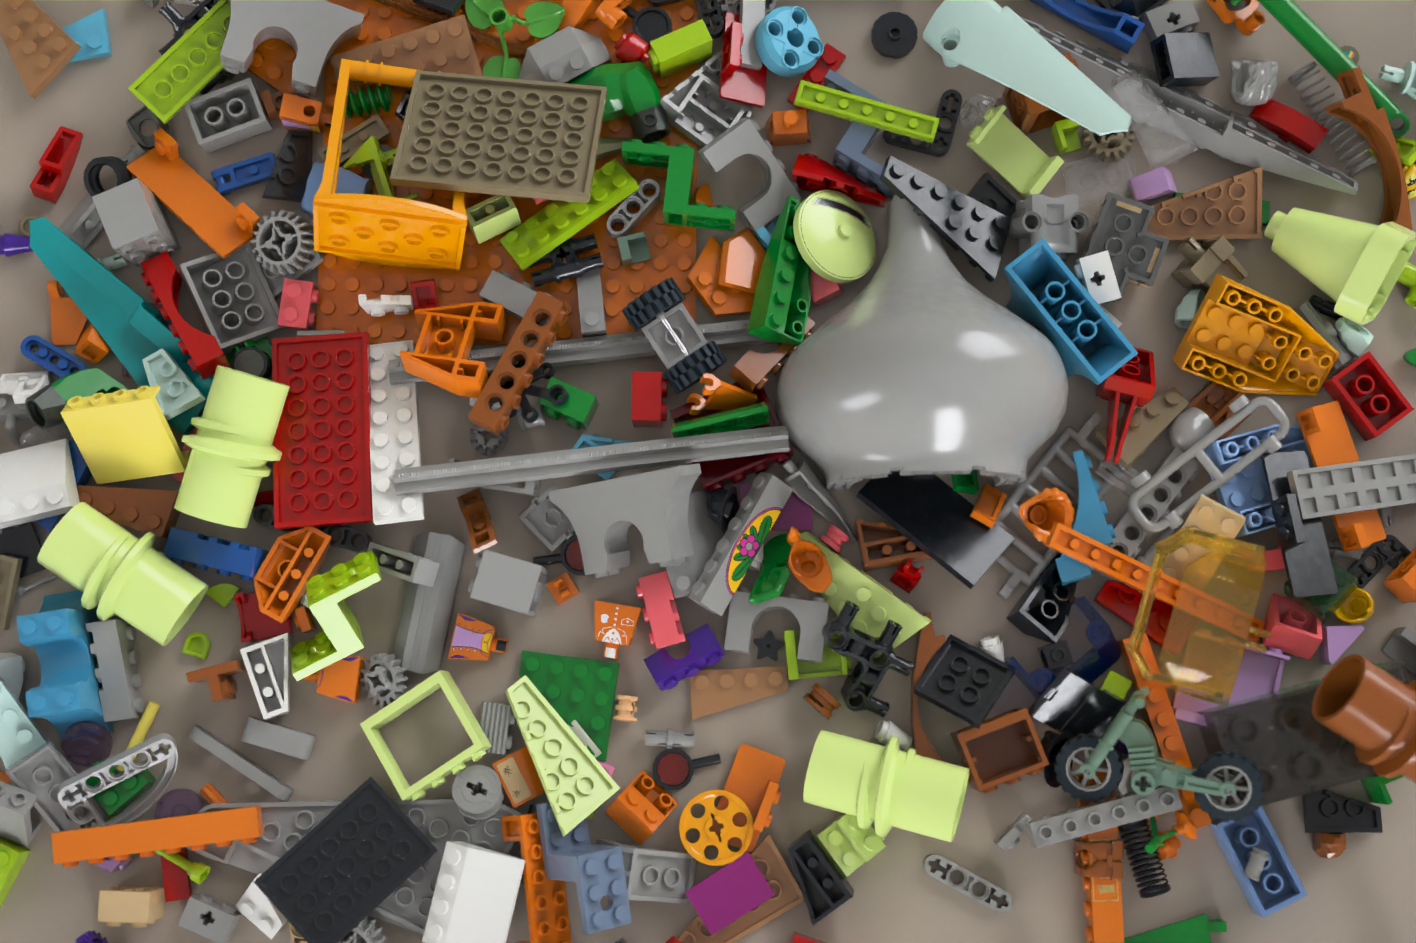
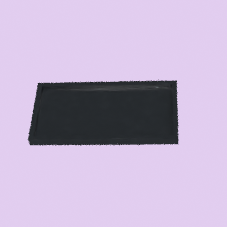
M891 471L888 477L870 479L856 495L858 499L970 589L973 588L1015 539L997 523L990 528L972 518L970 515L974 505L958 492L953 491V488L935 474L902 476L900 471Z

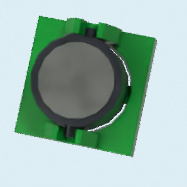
M267 337L256 342L245 341L243 346H235L233 353L226 356L230 365L228 368L272 380V376L270 377L272 373V345Z

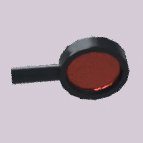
M577 535L570 537L569 540L564 542L561 553L533 557L534 564L543 566L563 563V566L569 572L585 576Z
M678 748L666 749L654 760L652 766L653 776L662 788L679 790L691 781L694 769L721 763L720 755L718 753L691 760V757L683 750Z

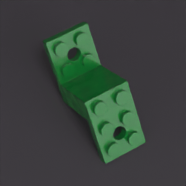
M638 139L622 141L621 151L624 165L668 169L663 205L664 224L735 232L736 210H733L732 207L718 205L717 208L699 202L690 205L695 167L694 148H690L686 144H677L676 147L666 146V143L659 141L652 142V144L643 143Z

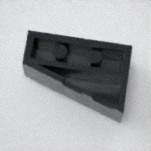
M809 830L792 842L787 850L797 880L799 881L812 925H815L852 898L854 889L846 878L840 875L814 839L813 833Z

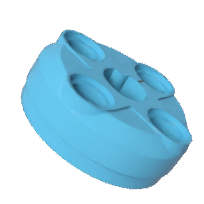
M800 6L776 8L768 13L756 28L755 46L763 64L779 76L794 77L803 74L816 64L819 56L824 51L823 43L820 40L814 23L808 17L805 9Z

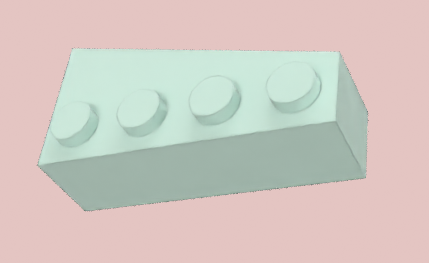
M0 677V755L7 769L49 740L34 720L28 717L27 711ZM10 778L12 785L16 786V784Z

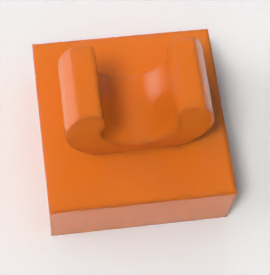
M567 571L546 584L558 605L580 593Z

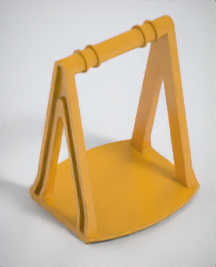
M349 59L341 60L323 179L316 195H314L313 202L314 251L389 266L460 270L467 224V214L464 205L465 192L454 191L452 210L428 203L389 196L336 194L350 79L364 81V84L373 82L378 83V86L387 84L412 88L416 69L383 65V62L380 64L369 63V60H366V62Z

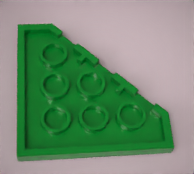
M522 651L520 677L522 678L525 675L567 725L574 727L571 722L576 720L601 751V754L595 759L606 761L619 663ZM587 746V749L589 750V752H590L592 755H595L594 752L591 750V748H590L589 746Z

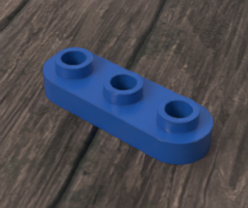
M28 336L21 343V352L27 359L60 378L73 373L75 370L87 369L82 361L39 336ZM34 347H39L37 352L32 353ZM59 358L57 364H52L54 359Z

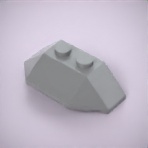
M568 26L527 48L519 79L567 83L611 60V57L601 37Z

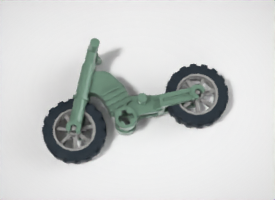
M1142 687L1133 693L1107 730L1101 733V737L1096 735V733L1078 734L1068 739L1056 756L1054 768L1058 783L1062 785L1061 788L1065 792L1071 794L1072 798L1076 800L1077 798L1082 799V802H1099L1103 798L1110 797L1119 787L1123 777L1124 764L1122 755L1115 745L1118 739L1124 742L1128 749L1130 769L1134 770L1131 786L1139 795H1149L1160 785L1194 791L1195 800L1199 803L1200 808L1204 812L1209 813L1210 817L1222 819L1221 821L1229 822V820L1238 822L1242 818L1250 817L1259 808L1264 795L1262 773L1257 768V765L1243 754L1239 755L1234 751L1216 752L1214 755L1207 756L1198 765L1197 770L1176 764L1172 759L1166 760L1158 757L1157 743L1148 725L1140 719L1133 718L1136 710L1145 706L1144 698L1150 694L1148 687ZM1084 750V761L1075 756V754ZM1104 758L1107 762L1108 767L1100 766ZM1071 761L1077 762L1081 767L1071 771ZM1228 768L1237 770L1239 773L1236 776L1229 774ZM1224 769V775L1215 772ZM1096 771L1108 772L1106 778L1103 781H1101L1098 775L1096 774ZM1075 774H1084L1082 783L1074 777ZM1141 776H1147L1148 783H1142L1143 779ZM1244 776L1248 786L1237 785V781ZM1094 778V780L1097 783L1096 785L1086 784L1087 779ZM1236 790L1247 791L1242 801L1237 796ZM1212 795L1222 796L1221 802L1217 801ZM1227 795H1232L1236 804H1225Z

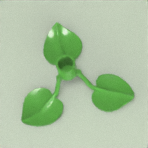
M465 0L466 14L470 23L474 27L477 26V29L479 27V30L481 28L482 30H487L493 24L498 31L497 33L504 51V57L496 55L486 61L483 68V76L519 79L522 68L521 63L516 58H509L504 33L510 31L513 22H516L522 26H528L529 33L533 37L539 39L547 38L558 30L565 14L564 7L554 2H535L525 9L524 16L527 21H522L516 18L515 15H509L504 8L502 0Z

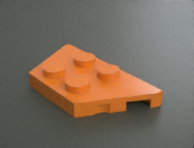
M711 236L691 270L687 282L714 318L725 317L726 315L738 316L751 312L754 293L718 285L722 248L716 239Z

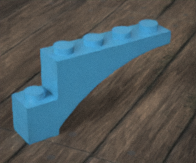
M1083 450L1073 452V460L1077 472L1079 497L1073 530L1108 547L1112 546V539L1116 538L1112 524L1107 525L1105 515H1108L1105 502L1099 501L1097 492H1101L1097 478L1092 479L1089 471L1093 469L1090 456H1084ZM1064 554L1060 558L1055 559L1062 585L1090 578L1092 575L1091 571L1095 570Z

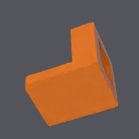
M91 324L82 333L75 353L96 365L109 352L110 347Z

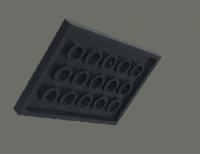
M369 777L257 878L254 883L308 943H339L438 850L372 777Z

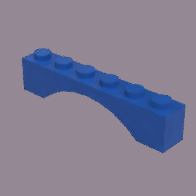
M1029 0L1126 54L1130 51L1145 25L1126 13L1108 10L1085 0Z

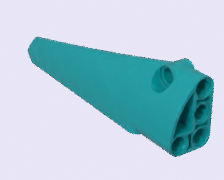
M47 218L29 220L30 248L88 318L139 387L145 385L150 387L142 359L163 348L172 356L206 398V400L167 421L182 435H187L194 428L190 424L193 417H202L214 375L203 380L199 371L193 373L187 361L191 358L190 355L184 356L177 343L181 341V338L179 336L174 338L168 326L172 323L171 320L165 321L160 311Z

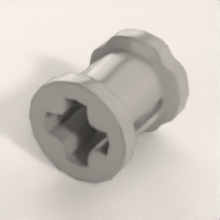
M540 405L536 406L535 410L538 412V419L534 423L526 422L522 418V412H517L519 424L523 432L527 431V428L540 424L542 426L546 425ZM530 412L527 418L531 417L533 412Z

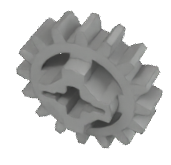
M387 652L371 655L370 660L364 661L366 668L361 669L364 678L360 679V682L365 683L362 691L368 692L367 699H373L374 705L387 706L403 695L401 691L407 690L404 681H407L408 677L403 676L406 668H400L401 660H394V654L387 655Z

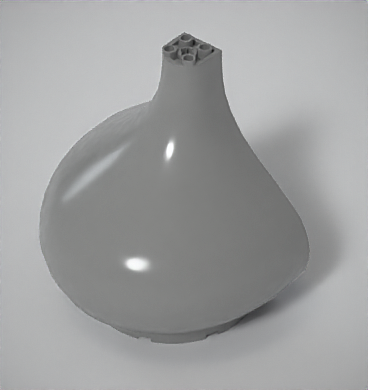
M896 195V199L889 203L887 209L888 225L885 253L875 275L869 284L847 306L809 335L792 351L786 360L776 388L775 409L778 421L781 426H786L789 443L821 471L825 487L828 490H849L854 483L862 481V478L888 477L891 471H900V475L971 474L972 469L979 470L980 475L994 476L992 477L993 487H1017L1026 480L1027 461L1056 432L1066 413L1069 384L1064 363L1055 346L1045 335L971 285L953 265L943 245L942 237L929 226L930 222L923 215H917L913 211L914 207L905 198L900 199Z

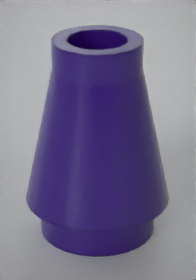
M8 233L0 236V255L9 257L33 251L30 248V237Z

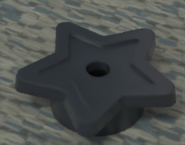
M771 630L766 633L764 638L753 640L759 648L758 660L769 657L777 661L778 650L785 645L783 641L774 638ZM767 644L771 645L770 649L766 648Z

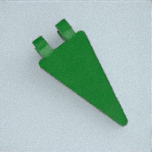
M1200 914L1124 938V943H1211L1210 932H1227L1226 921H1223V919L1209 920L1208 915Z

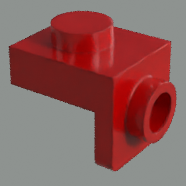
M435 279L410 282L414 304L413 313L418 309L439 307Z

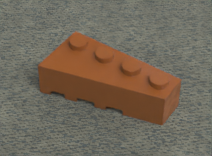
M78 485L77 488L80 502L87 503L115 523L143 532H152L156 536L166 539L168 538L170 527L175 528L180 515V511L174 508L179 491Z

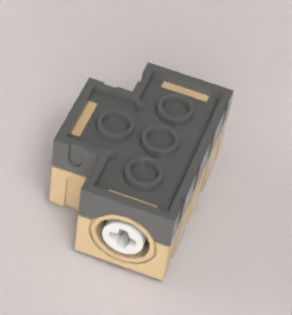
M1108 192L1101 199L1100 208L1096 212L1091 232L1087 236L1083 247L1084 251L1080 258L1108 250L1122 297L1127 282L1135 283L1143 288L1153 286L1170 239L1156 236L1154 233L1147 231L1155 207ZM1094 273V277L1090 280L1091 283H1096L1098 287V282L1102 281V278ZM1121 298L1116 299V300H1112L1111 302L1114 303V302L1120 301Z

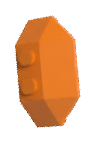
M304 527L303 529L278 536L253 578L260 612L283 624L294 609L298 607L303 595L307 592L306 582L319 572L333 537L315 527Z

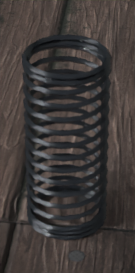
M1147 818L1118 826L1119 833L1147 827L1144 830L1124 834L1120 837L1122 839L1133 837L1143 832H1150L1144 836L1123 841V844L1133 843L1144 838H1153L1151 835L1152 831L1149 830L1151 826L1147 825L1149 822ZM1151 839L1127 845L1124 849L1128 850L1145 845ZM1145 847L1130 850L1126 854L1132 855L1145 851ZM1155 851L1153 854L1157 855L1144 859L1140 858L1150 854L1145 852L1128 858L1130 861L1136 860L1129 865L1136 866L1131 871H1139L1133 874L1134 877H1139L1135 882H1142L1137 887H1145L1139 890L1141 898L1159 896L1171 890V885L1168 884L1169 880L1165 879L1167 875L1164 873L1165 869L1162 868L1161 858L1158 857L1159 852ZM1153 859H1159L1158 861L1153 863L1143 864ZM1154 865H1160L1157 868L1146 869ZM1157 870H1163V871H1161L1160 873L1150 874V873L1155 872V871H1157ZM1161 875L1164 876L1161 879L1150 880ZM1160 881H1166L1164 884L1153 885Z

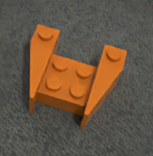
M473 302L415 310L414 314L421 333L414 353L400 351L405 372L458 396L478 398L489 377L485 362L468 360L475 338L495 341L502 340L507 324L503 304Z

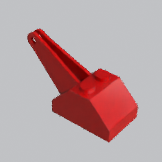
M1134 347L1138 352L1136 356L1099 385L1095 384V396L1108 401L1107 441L1104 461L1109 462L1113 453L1119 402L1125 404V409L1114 449V464H1118L1135 406L1143 408L1152 400L1156 390L1154 355L1152 351Z

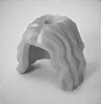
M1233 59L1230 62L1232 72L1231 96L1236 103L1245 106H1257L1265 104L1272 98L1274 89L1277 86L1278 62L1250 61L1248 59Z

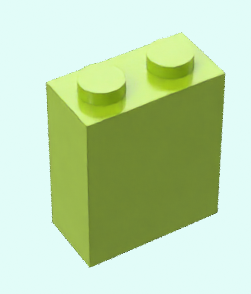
M703 19L650 41L651 51H648L649 63L653 72H658L661 79L711 58L712 38Z

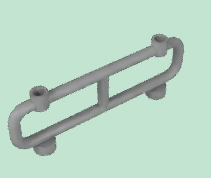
M1242 394L1228 405L1234 414L1154 476L1151 477L1145 469L1130 481L1136 488L1128 499V509L1131 515L1143 529L1152 533L1160 532L1167 527H1170L1172 530L1184 522L1181 517L1194 507L1201 494L1208 497L1266 451L1273 454L1283 446L1280 441L1288 434L1290 422L1282 408L1271 398L1264 396L1249 401ZM1258 407H1267L1279 421V429L1221 473L1203 450ZM1193 457H1196L1212 476L1213 480L1164 516L1159 522H1150L1139 509L1138 500Z

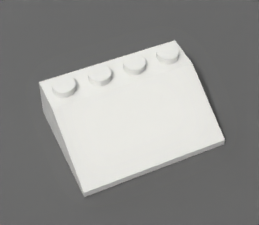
M65 438L0 454V529L65 514L80 503L68 439Z
M447 841L422 942L506 943L526 860L462 841Z

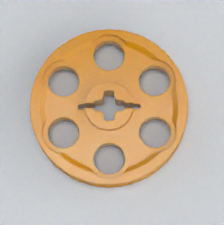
M724 790L705 791L692 798L685 806L679 822L680 838L687 852L699 862L712 866L726 865L741 857L748 849L753 837V819L746 804L736 795ZM723 795L728 799V807L726 809L718 810L715 807L714 800L717 796ZM696 803L702 804L705 808V814L701 818H695L691 814V807ZM738 812L744 813L747 817V822L742 827L735 826L732 820L733 816ZM711 813H713L718 824H723V828L720 829L721 842L718 835L714 831L710 832L709 830L713 821ZM690 828H695L700 833V838L695 843L687 841L685 837L686 831ZM732 837H738L742 842V847L737 852H732L728 848V841ZM708 845H714L718 849V856L713 860L707 859L704 855V849Z

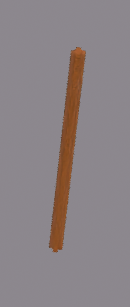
M376 0L378 3H384L386 6L416 16V18H421V20L424 19L426 22H432V24L450 19V16L448 18L447 15L443 14L442 16V13H439V11L437 13L436 10L434 13V9L431 10L430 8L429 10L428 7L426 9V7L418 6V4L415 5L412 1L410 3V0L408 2L407 0ZM467 23L472 40L475 39L477 42H483L485 45H491V47L503 51L498 35L497 37L496 34L493 36V33L490 35V31L485 33V30L482 32V28L479 30L478 27L477 30V26L474 28V25L472 27L471 24L469 26V23ZM505 38L508 53L524 60L527 51L525 45L520 47V43L517 45V42L515 44L514 41L512 43V40L509 42V39L506 41Z

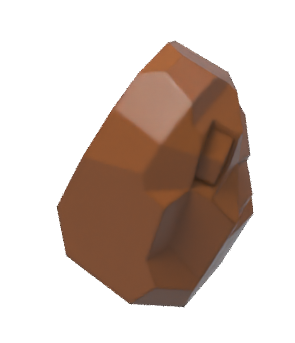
M1318 832L1312 836L1313 850L1319 857L1337 858L1346 849V833Z

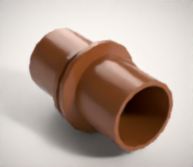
M1352 654L1343 658L1330 669L1316 690L1312 702V714L1315 720L1355 745V754L1359 761L1371 765L1377 775L1388 779L1403 775L1416 784V680L1403 683L1361 655Z

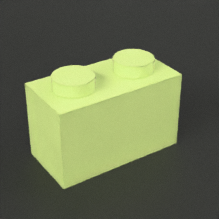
M495 195L465 209L467 222L479 244L522 224L517 208L510 196Z

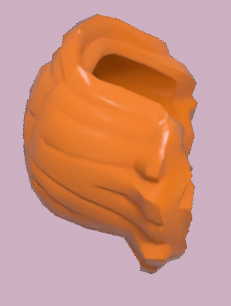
M1053 487L1052 489L1045 488L1043 492H1039L1020 505L1018 513L1026 527L1034 533L1037 540L1043 541L1046 544L1054 522H1059L1072 529L1071 525L1075 522L1074 514L1076 512L1067 494Z

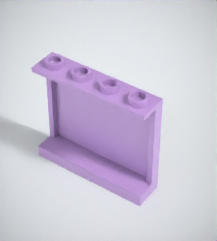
M1197 628L1196 632H1190V636L1185 643L1171 704L1176 720L1263 743H1272L1274 734L1269 733L1277 699L1276 693H1278L1275 691L1279 690L1285 660H1290L1291 657L1283 655V650L1268 647V650L1259 648L1258 643L1244 641V644L1235 642L1234 637L1220 635V638L1211 636V631ZM1263 694H1271V695H1269V696H1267V697H1264V698H1261V699H1257V698H1260V697H1254V696L1263 695ZM1243 699H1247V700L1257 699V700H1252V701H1249V702L1240 701V700H1243ZM1234 702L1233 704H1238L1215 711L1206 710L1209 708L1219 709L1217 706L1222 707L1221 705Z

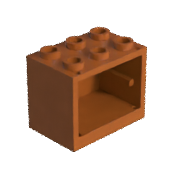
M1070 52L1063 54L1066 59L1078 68V64L1075 59L1072 60ZM1006 87L1003 93L1014 125L1025 135L1052 127L1057 121L1068 119L1009 87Z
M1017 707L986 719L979 729L970 725L950 733L963 767L970 769L971 788L984 794L997 790V785L1000 783L1010 785L1020 781L1021 775L1030 774V776L1039 774L1044 771V766L1049 765L1029 712L1024 707Z

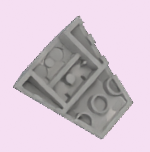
M722 50L660 100L671 125L702 148L742 118L750 119L753 111V106L719 98Z

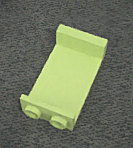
M1004 105L995 108L991 107L984 114L983 118L985 120L980 126L977 125L969 133L971 138L966 145L1025 199L1032 194H1040L1064 161L1058 155L1049 157L1003 114L1007 107Z

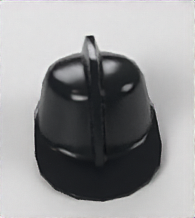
M735 486L729 490L718 489L707 493L708 516L722 526L724 534L728 529L729 522L735 517L740 508L737 488Z
M1047 730L1040 741L1049 765L1044 766V778L1050 787L1057 788L1062 786L1056 779L1057 774L1054 767L1056 756L1063 744L1071 737H1075L1070 731L1056 733Z

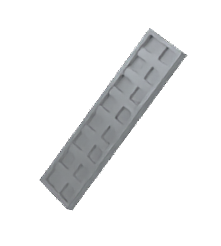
M1416 454L1287 472L1291 494L1296 495L1301 520L1416 504Z

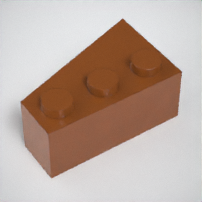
M856 519L854 527L864 572L900 566L901 563L905 565L909 558L913 559L912 563L934 560L892 525Z

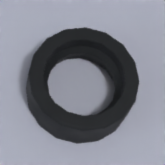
M113 156L94 158L87 164L83 180L90 196L93 197L105 192L99 179L100 171L104 165H109L114 170L117 177V186L133 180L132 175L127 170V164L123 160Z

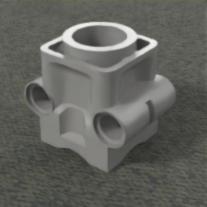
M1032 194L1025 201L1020 200L1016 202V218L1012 219L1008 236L1019 240V256L1044 238L1059 258L1065 262L1068 261L1069 256L1078 253L1077 234L1088 228L1089 218L1078 209V195L1066 194L1060 198H1051L1044 194Z

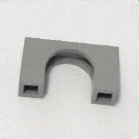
M742 118L700 149L698 154L709 170L716 173L731 161L744 154H751L762 163L765 170V183L762 190L757 196L737 210L750 230L757 231L781 213L788 196L791 195L798 200L801 196L798 193L800 189L796 182H792V179L789 180L785 174L787 171L785 165L781 160H776L772 154L774 149L771 144L760 136L759 132L761 130L758 124L753 119Z
M738 588V591L734 593L730 601L724 644L725 651L750 654L753 628L757 619L767 611L779 609L791 613L800 624L798 661L822 664L825 647L822 629L828 623L830 608L829 603H825L824 598L811 597L810 600H802L800 595L786 594V597H776L758 604H751L749 596L752 589Z

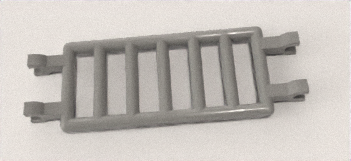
M1096 412L1088 418L1079 431L1071 426L1065 428L1026 476V480L1016 488L1003 504L995 523L1015 538L1012 543L1037 563L1032 571L1027 574L1003 554L996 560L1012 573L1010 578L996 593L1003 600L1008 598L1020 581L1026 586H1032L1059 553L1049 548L1044 556L1004 525L1002 521L1010 511L1021 519L1018 513L1020 506L1017 503L1025 493L1030 497L1039 493L1032 484L1040 474L1078 504L1079 493L1047 468L1056 456L1076 472L1073 457L1062 449L1067 441L1072 438L1112 471L1104 482L1090 472L1092 479L1097 478L1101 491L1097 492L1099 501L1102 500L1124 472L1122 466L1113 463V455L1109 462L1104 461L1105 453L1087 439V436L1103 419Z

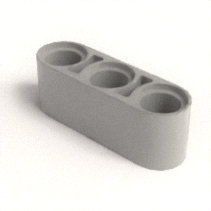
M643 180L638 185L640 188L629 195L608 218L607 229L612 239L617 240L619 237L629 235L659 202L660 187L655 180ZM648 188H652L656 191V193L650 197L645 196L643 194V192ZM631 206H638L640 208L636 214H631L627 210ZM615 223L624 225L621 231L612 230V226Z
M249 716L241 741L296 758L309 760L316 735Z

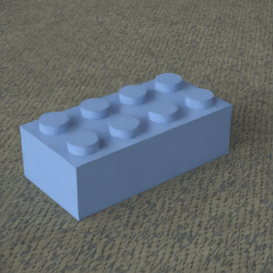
M1261 804L1250 817L1242 818L1241 821L1234 822V820H1229V822L1221 821L1222 819L1218 818L1211 821L1212 824L1209 827L1254 914L1265 917L1307 896ZM1253 847L1268 852L1267 858H1269V861H1265L1259 882L1243 876L1251 856L1249 851H1252Z

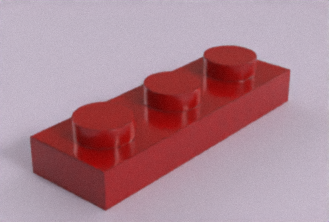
M826 43L824 51L819 56L816 64L804 74L801 80L823 86L824 78L829 69L836 73L846 59V55ZM799 81L787 98V102L799 110H806L808 113L810 109L794 105L800 84Z

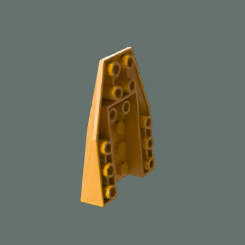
M1217 273L1172 360L1185 371L1242 393L1316 396L1340 353L1290 306Z

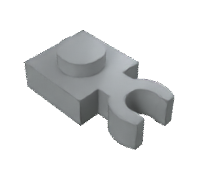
M1022 813L993 842L1003 851L1007 848L1011 850L1020 841L1018 837L1022 834L1021 832L1026 829L1025 821L1031 818L1027 814Z

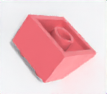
M1273 593L1262 630L1263 645L1281 649L1283 652L1310 660L1323 640L1320 608Z

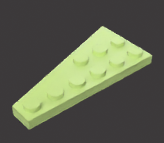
M808 531L800 535V539L816 544L828 561L832 572V582L826 591L820 593L836 615H839L846 600L851 601V605L855 603L860 607L850 625L851 627L877 638L882 634L888 620H893L894 623L897 622L903 627L892 644L895 648L932 621L915 611L914 607L907 602L904 603L893 595V592L868 574L851 565L850 561L837 555L829 546ZM882 652L876 653L873 658L879 657Z
M525 675L509 687L505 693L564 837L615 794L620 787Z

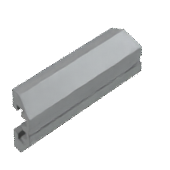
M429 531L417 536L414 554L436 561L440 565L433 587L409 581L407 583L393 650L394 660L400 659L401 664L399 666L400 668L405 667V671L424 674L439 671L441 668L465 553V544L451 535Z

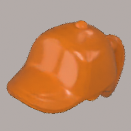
M792 526L786 537L787 542L791 545L788 557V565L791 572L799 582L811 591H826L832 582V572L824 553L816 544L800 539L801 533Z

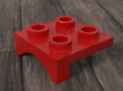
M256 591L234 594L240 616L241 643L274 638L285 633L294 634L291 614L282 624L260 612Z

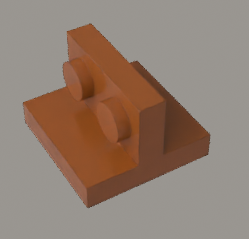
M232 660L187 672L186 676L188 683L208 681L213 702L230 701L236 699L235 693L238 691L236 681L231 678V675L245 672L247 669L243 660Z

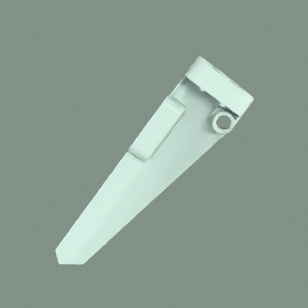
M944 0L928 22L923 32V39L942 56L943 63L947 67H956L961 64L1035 100L1099 136L1128 131L1131 116L1008 6L1002 8L994 0Z

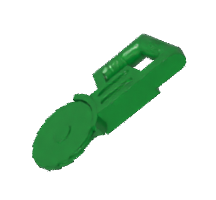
M787 534L773 537L764 546V559L762 560L764 565L750 593L749 602L751 604H758L781 596L791 573L789 568L784 567L788 565V557L791 550V545L787 542Z

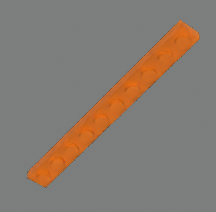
M1054 522L1045 546L1239 639L1258 643L1265 625L1264 621L1059 522Z

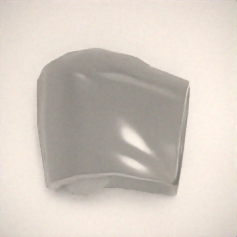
M1195 407L1188 408L1180 413L1169 427V442L1172 448L1178 447L1185 452L1215 429V426L1209 416L1202 410Z

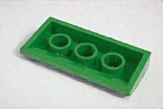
M762 402L670 425L673 438L745 430L770 424L767 404Z

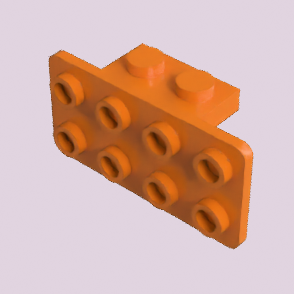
M741 744L723 790L739 797L746 804L752 815L753 837L746 850L752 852L760 832H762L764 827L768 828L772 820L773 814L769 813L772 803L777 804L782 790L778 789L779 780L786 762L781 757L747 744ZM721 795L717 805L718 810H724L728 807V799ZM738 812L733 816L732 820L735 826L742 827L746 824L747 817L744 813ZM713 816L712 826L709 827L710 832L714 831L718 835L719 841H722L720 829L723 828V824H718ZM738 837L729 839V845L741 849L742 842Z

